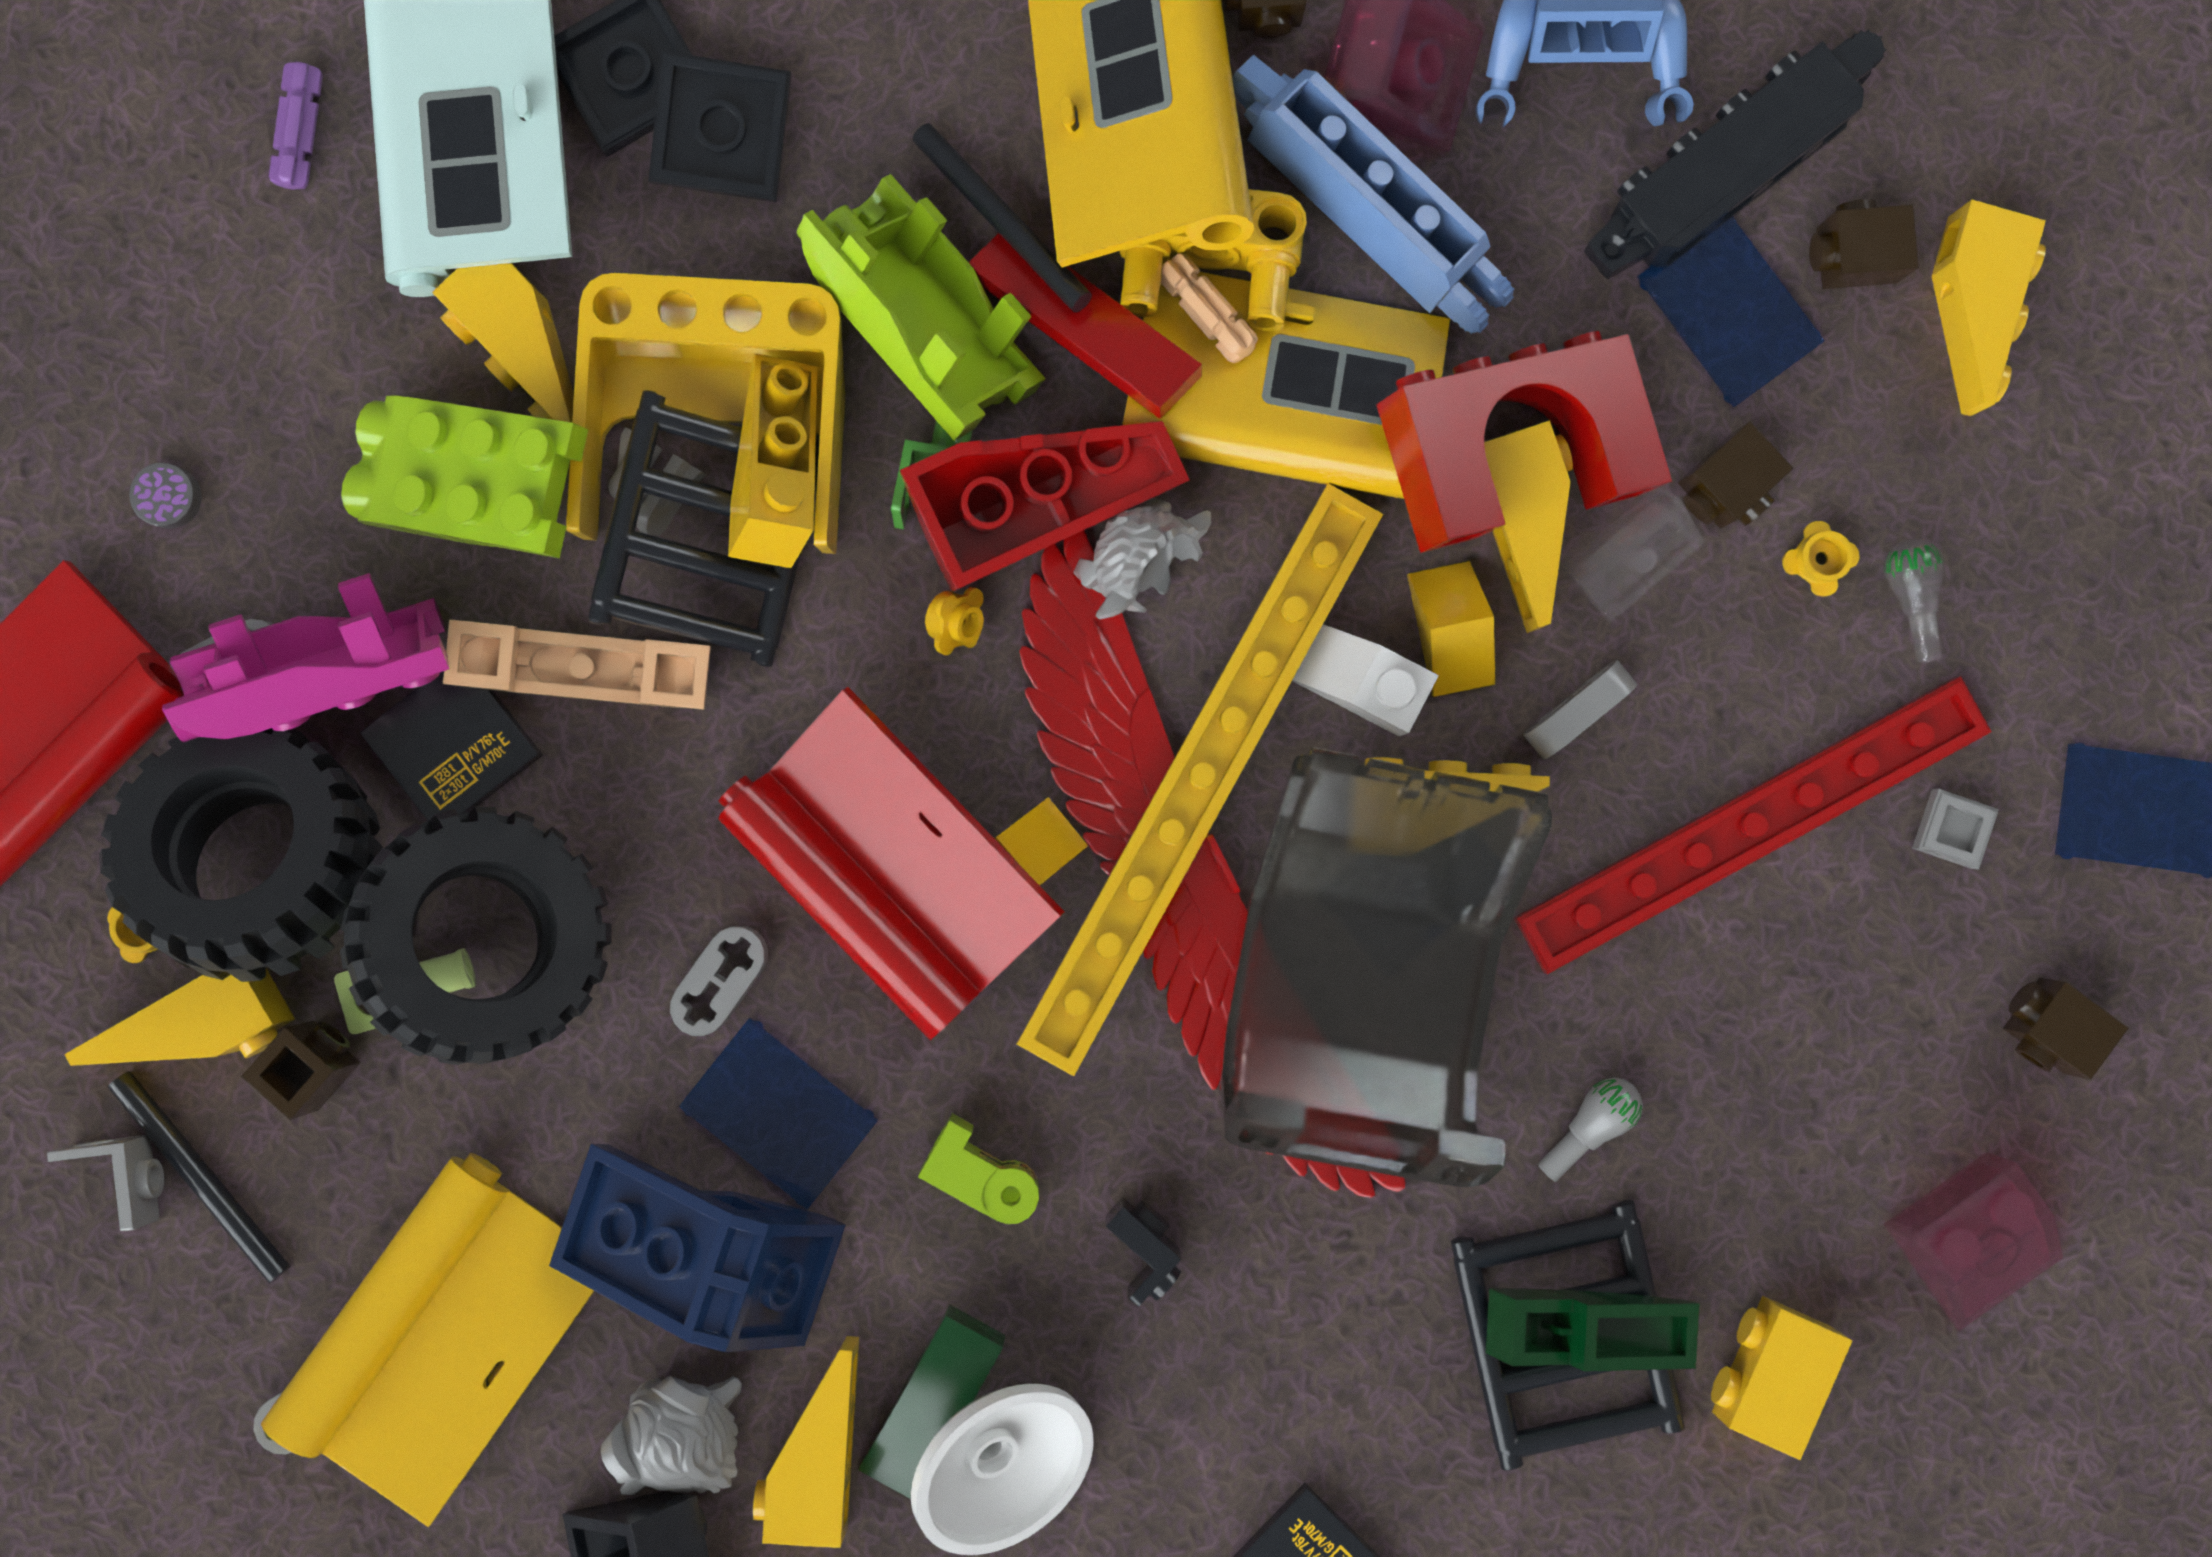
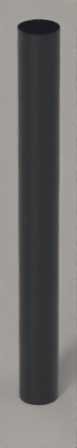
M930 123L918 128L913 136V142L1073 312H1079L1085 308L1092 298L1091 292L1066 266L1061 267L1055 254Z
M131 1071L120 1075L108 1085V1089L265 1280L270 1284L291 1267Z

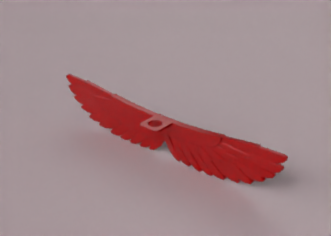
M1083 530L1064 539V556L1056 544L1045 548L1041 556V570L1045 581L1037 574L1031 575L1030 597L1035 613L1030 609L1022 611L1025 634L1032 649L1022 646L1019 652L1023 668L1034 688L1028 687L1025 689V696L1033 712L1048 731L1040 730L1037 732L1039 744L1049 761L1058 766L1051 768L1052 777L1062 792L1075 799L1066 802V809L1070 815L1083 826L1095 831L1084 833L1083 839L1095 854L1108 860L1100 863V868L1109 876L1172 764L1175 755L1167 738L1123 614L1120 613L1104 619L1097 618L1096 613L1106 597L1092 588H1085L1081 584V580L1073 573L1079 559L1094 561V551ZM1208 832L1143 950L1146 959L1154 955L1152 973L1157 989L1162 991L1169 982L1167 1011L1170 1020L1174 1024L1179 1023L1182 1019L1181 1034L1188 1053L1193 1057L1198 1053L1201 1075L1212 1090L1217 1089L1219 1082H1221L1227 1106L1236 1124L1241 1126L1248 1120L1253 1135L1268 1155H1273L1277 1144L1285 1161L1299 1176L1305 1177L1308 1165L1317 1179L1330 1190H1339L1340 1177L1345 1186L1353 1193L1369 1198L1375 1196V1189L1371 1178L1385 1189L1395 1192L1405 1189V1178L1373 1121L1374 1115L1283 975L1240 898V888L1213 834Z

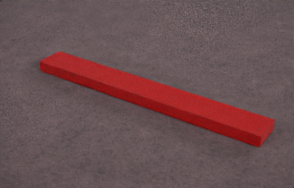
M1955 677L1519 914L1514 919L1543 973L1549 974L1992 731L1962 677Z

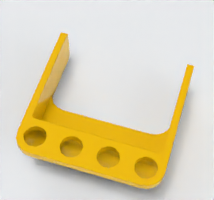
M627 273L601 274L591 280L583 290L579 303L572 423L589 430L582 461L570 460L566 517L567 532L583 540H597L602 456L605 438L614 425L624 419L635 418L644 390L654 391L665 397L664 405L724 423L743 424L752 359L754 354L758 353L817 366L816 434L820 436L814 546L822 553L836 554L845 414V381L841 315L839 306L832 294L820 286L788 282Z

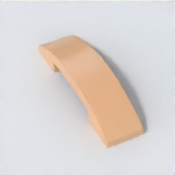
M449 620L446 647L449 670L444 671L443 684L553 697L705 710L711 646L649 639L641 641L521 629L509 625Z

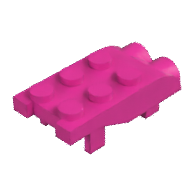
M368 573L338 583L339 592L351 617L297 616L254 631H249L242 614L209 624V631L215 643L170 657V664L180 682L184 696L164 704L162 711L176 736L182 742L199 737L230 739L255 734L270 728L274 731L290 730L305 723L313 714L334 707L342 710L357 708L372 700L376 693L400 685L404 688H416L426 685L435 680L440 672L449 670L448 655L439 636V633L445 632L444 621L435 598L387 613L371 575Z

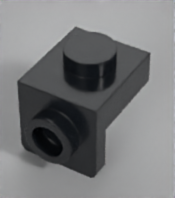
M1122 1197L1106 1215V1227L1147 1263L1145 1268L1127 1287L1128 1299L1139 1307L1149 1295L1157 1301L1172 1287L1181 1274V1271L1176 1267L1181 1260L1179 1247L1163 1234L1170 1226L1157 1211L1143 1200L1133 1207Z

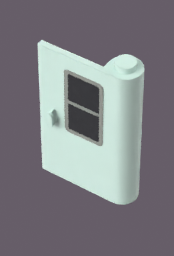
M364 0L386 281L394 286H399L400 293L403 295L429 297L433 296L432 292L451 275V269L572 257L551 0Z

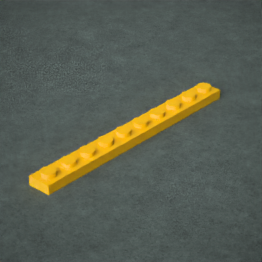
M1329 483L1326 485L1016 1045L1075 1076L1383 516L1381 512Z

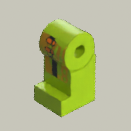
M951 1113L925 1159L918 1178L998 1222L1018 1224L1028 1219L1036 1210L1039 1201V1184L1034 1171L1023 1162L1017 1160L1001 1161L969 1143L968 1140L972 1135L974 1125Z

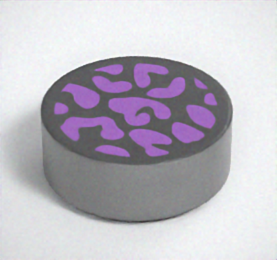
M168 463L151 464L139 471L131 483L129 493L131 506L139 518L149 524L166 529L179 528L189 523L198 513L202 498L200 486L194 476L188 471Z

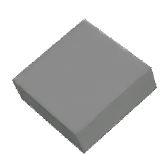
M1932 789L1912 849L1970 869H1979L1999 809L1942 789Z

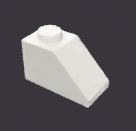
M1323 624L1292 681L1397 736H1402L1410 732L1439 675L1379 644Z

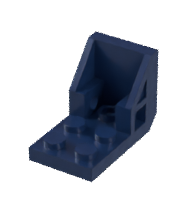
M591 1143L549 1266L691 1344L722 1352L805 1346L846 1224L812 1211L734 1191L699 1190L609 1144Z

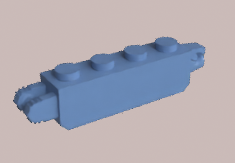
M1252 55L1233 75L1235 97L1246 108L1244 116L1253 126L1247 140L1424 309L1431 313L1438 306L1450 319L1457 322L1460 328L1462 327L1465 332L1468 331L1470 334L1476 332L1481 333L1489 324V314L1486 312V308L1482 306V303H1479L1476 297L1460 283L1461 281L1479 297H1482L1484 302H1488L1490 306L1492 305L1495 308L1505 307L1514 298L1512 296L1514 288L1511 286V282L1507 280V277L1502 276L1501 271L1484 256L1491 247L1486 232L1318 72L1304 69L1294 79L1286 74L1279 76L1255 55Z

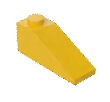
M1550 420L1484 442L1488 466L1506 525L1492 532L1527 633L1551 624L1571 482L1568 472L1573 469L1569 446L1561 434L1555 436Z
M267 969L266 977L261 981L241 982L231 974L224 980L201 975L64 1055L70 1066L218 1057L241 1051L244 1058H249L264 1051L278 1035L277 1029L295 1020Z
M846 1336L777 1456L766 1480H757L753 1501V1519L763 1521L762 1544L841 1548L848 1529L859 1337Z

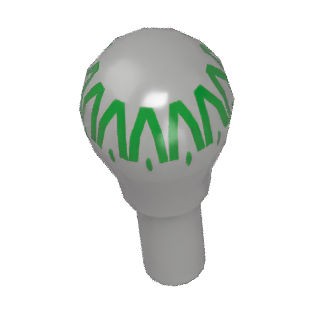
M1618 1077L1604 1078L1592 1085L1583 1100L1578 1114L1569 1124L1570 1131L1537 1164L1550 1179L1557 1182L1588 1149L1596 1150L1603 1143L1635 1127L1641 1118L1643 1109L1641 1094L1636 1087L1627 1080Z

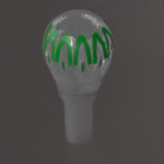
M1907 539L1899 542L1889 551L1884 561V573L1888 584L1900 602L1903 614L1909 616L1916 662L1939 660L1943 658L1935 611L1940 608L1944 559L1940 550L1933 543L1923 539Z

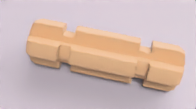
M1179 253L1171 260H1167L1162 265L1161 284L1173 297H1182L1178 302L1210 340H1215L1216 338L1219 340L1215 346L1228 361L1238 363L1244 357L1249 356L1256 348L1255 344L1258 340L1256 333L1243 319H1238L1237 321L1234 319L1238 314L1237 311L1206 276H1197L1201 270L1188 255Z

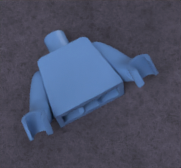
M1503 0L1495 26L1486 76L1492 78L1490 90L1480 97L1475 108L1476 118L1480 124L1484 116V104L1491 98L1500 99L1506 106V115L1502 127H1505L1513 118L1515 101L1509 93L1510 82L1518 80L1527 49L1529 63L1650 62L1651 60L1653 77L1656 80H1660V91L1654 93L1645 105V115L1648 121L1655 127L1663 125L1665 119L1663 106L1666 98L1670 99L1676 107L1677 123L1685 121L1692 113L1694 105L1692 96L1687 90L1680 87V78L1687 76V18L1680 0Z

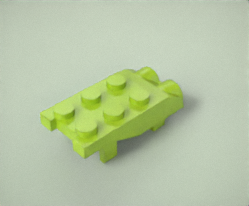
M889 174L881 179L873 194L855 209L851 210L848 205L840 206L831 212L824 221L813 210L805 213L797 229V236L802 242L803 253L810 270L820 286L832 294L839 306V310L949 436L956 441L977 427L986 415L983 409L991 404L1002 403L1007 396L1016 405L1034 394L1046 379L1014 343V340L1032 316L1011 292L1003 296L993 309L974 268L941 232L947 219L927 197L916 203L897 180Z
M386 396L385 402L376 400L369 402L359 413L355 433L357 443L362 450V459L358 464L353 465L345 475L341 492L343 506L348 514L358 519V522L369 526L461 543L506 548L560 558L567 526L557 523L570 460L582 461L589 429L572 422L412 397Z

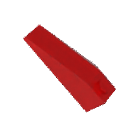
M1163 421L1092 428L1084 431L1047 435H1026L1019 438L960 442L900 470L923 533L952 592L1190 480Z

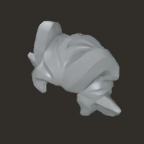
M1150 499L1136 505L1135 508L1119 513L1116 517L1109 518L1105 525V530L1100 534V539L1096 542L1094 561L1079 559L1073 571L1085 588H1092L1106 597L1098 609L1096 617L1099 619L1113 617L1122 613L1125 609L1134 612H1146L1147 609L1138 603L1135 598L1139 592H1143L1151 587H1154L1159 594L1165 595L1171 585L1169 565L1173 558L1176 557L1181 561L1192 558L1198 562L1202 557L1203 552L1198 540L1207 533L1211 525V512L1206 510L1185 520L1172 514L1169 502Z
M668 1376L662 1381L656 1378L641 1384L636 1392L630 1396L628 1413L601 1444L602 1461L606 1469L615 1477L617 1483L622 1484L621 1494L635 1495L647 1486L656 1490H669L672 1493H690L692 1491L704 1493L706 1490L717 1493L720 1492V1488L731 1487V1478L736 1477L738 1472L735 1465L734 1450L737 1447V1439L735 1437L739 1432L737 1425L733 1422L735 1416L728 1408L741 1393L742 1383L739 1379L732 1376L724 1382L706 1387Z

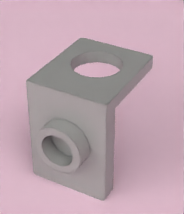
M147 1135L78 1143L47 1152L48 1162L111 1154L120 1231L135 1230L160 1220L157 1197L163 1191L164 1172L161 1163L157 1159H153L151 1140Z

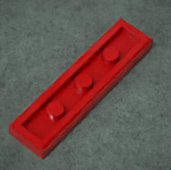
M999 233L968 262L974 268L983 288L999 300L1011 292L1032 316L1029 319L1030 323L1159 419L1202 377V364L1069 266L1066 267L1092 294L1090 302L1079 312H1073Z

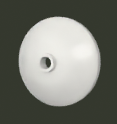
M1022 1384L1002 1388L979 1397L959 1410L933 1437L920 1459L914 1474L911 1489V1505L915 1519L925 1536L934 1545L947 1552L960 1555H981L1013 1546L1047 1525L1072 1499L1089 1468L1093 1452V1431L1085 1411L1067 1392L1044 1384Z

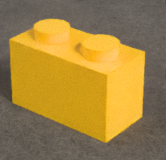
M1762 1295L1757 1309L1749 1308L1740 1321L1737 1330V1342L1741 1346L1731 1368L1728 1366L1723 1367L1715 1378L1711 1391V1400L1715 1403L1712 1413L1729 1429L1801 1460L1853 1340L1832 1326Z

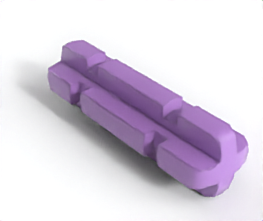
M286 63L283 68L281 89L287 91V96L279 97L273 148L279 150V155L271 156L269 170L270 182L292 190L305 189L308 186L311 163L305 161V155L312 156L319 104L313 102V96L320 97L323 79L321 70L307 63Z

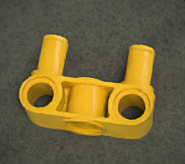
M1248 189L1254 232L1251 238L1241 245L1220 251L1205 250L1196 247L1189 240L1185 232L1119 251L1121 257L1125 259L1120 304L1137 317L1155 315L1161 284L1162 265L1177 254L1183 253L1188 255L1198 268L1207 270L1233 269L1251 273L1247 324L1251 328L1262 331L1282 329L1285 322L1289 278L1295 275L1298 266L1301 264L1303 236L1307 224L1305 210L1301 203L1290 195ZM1276 227L1286 232L1289 237L1283 240H1273L1262 234L1261 230Z

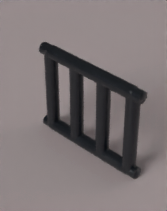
M644 390L630 435L591 596L588 621L597 625H611L612 618L751 653V661H755L763 667H771L779 646L800 554L792 568L775 565L767 567L635 531L644 493L730 517L732 491L650 468L659 430L738 453L742 430L741 427L664 405L665 397L654 391ZM816 440L815 492L817 487L819 440ZM628 557L643 559L765 592L757 628L620 594Z
M1622 1200L1617 1204H1613L1611 1206L1613 1213L1484 1242L1474 1243L1473 1237H1457L1451 1240L1455 1270L1493 1441L1498 1453L1501 1469L1504 1471H1510L1523 1466L1522 1457L1661 1426L1663 1433H1678L1685 1429L1673 1369L1647 1370L1653 1396L1652 1401L1518 1431L1510 1394L1611 1371H1582L1571 1365L1511 1366L1504 1368L1501 1360L1486 1354L1489 1300L1482 1273L1483 1268L1618 1239L1625 1271L1624 1276L1562 1290L1657 1297L1642 1228L1633 1200Z

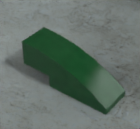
M1489 1288L1486 1354L1511 1366L1571 1365L1582 1371L1696 1369L1700 1303L1691 1300L1609 1292Z
M949 1304L858 1470L911 1499L914 1474L927 1446L940 1428L953 1415L974 1401L1003 1348L1005 1334Z

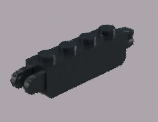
M1869 29L1866 32L1860 30L1858 34L1854 33L1851 38L1846 39L1832 51L1822 41L1803 57L1796 50L1785 56L1767 73L1765 79L1769 83L1754 95H1751L1747 89L1736 94L1717 112L1716 117L1719 122L1703 134L1697 127L1693 128L1667 151L1666 155L1670 160L1653 173L1645 166L1621 185L1617 190V194L1621 199L1610 217L1611 220L1593 237L1584 250L1589 260L1596 265L1599 272L1607 280L1642 260L1649 267L1664 269L1670 267L1845 130L1850 118L1862 108L1864 89L1861 85L1871 75L1872 68H1875L1884 57L1883 54L1886 49L1881 40L1882 36L1870 32Z

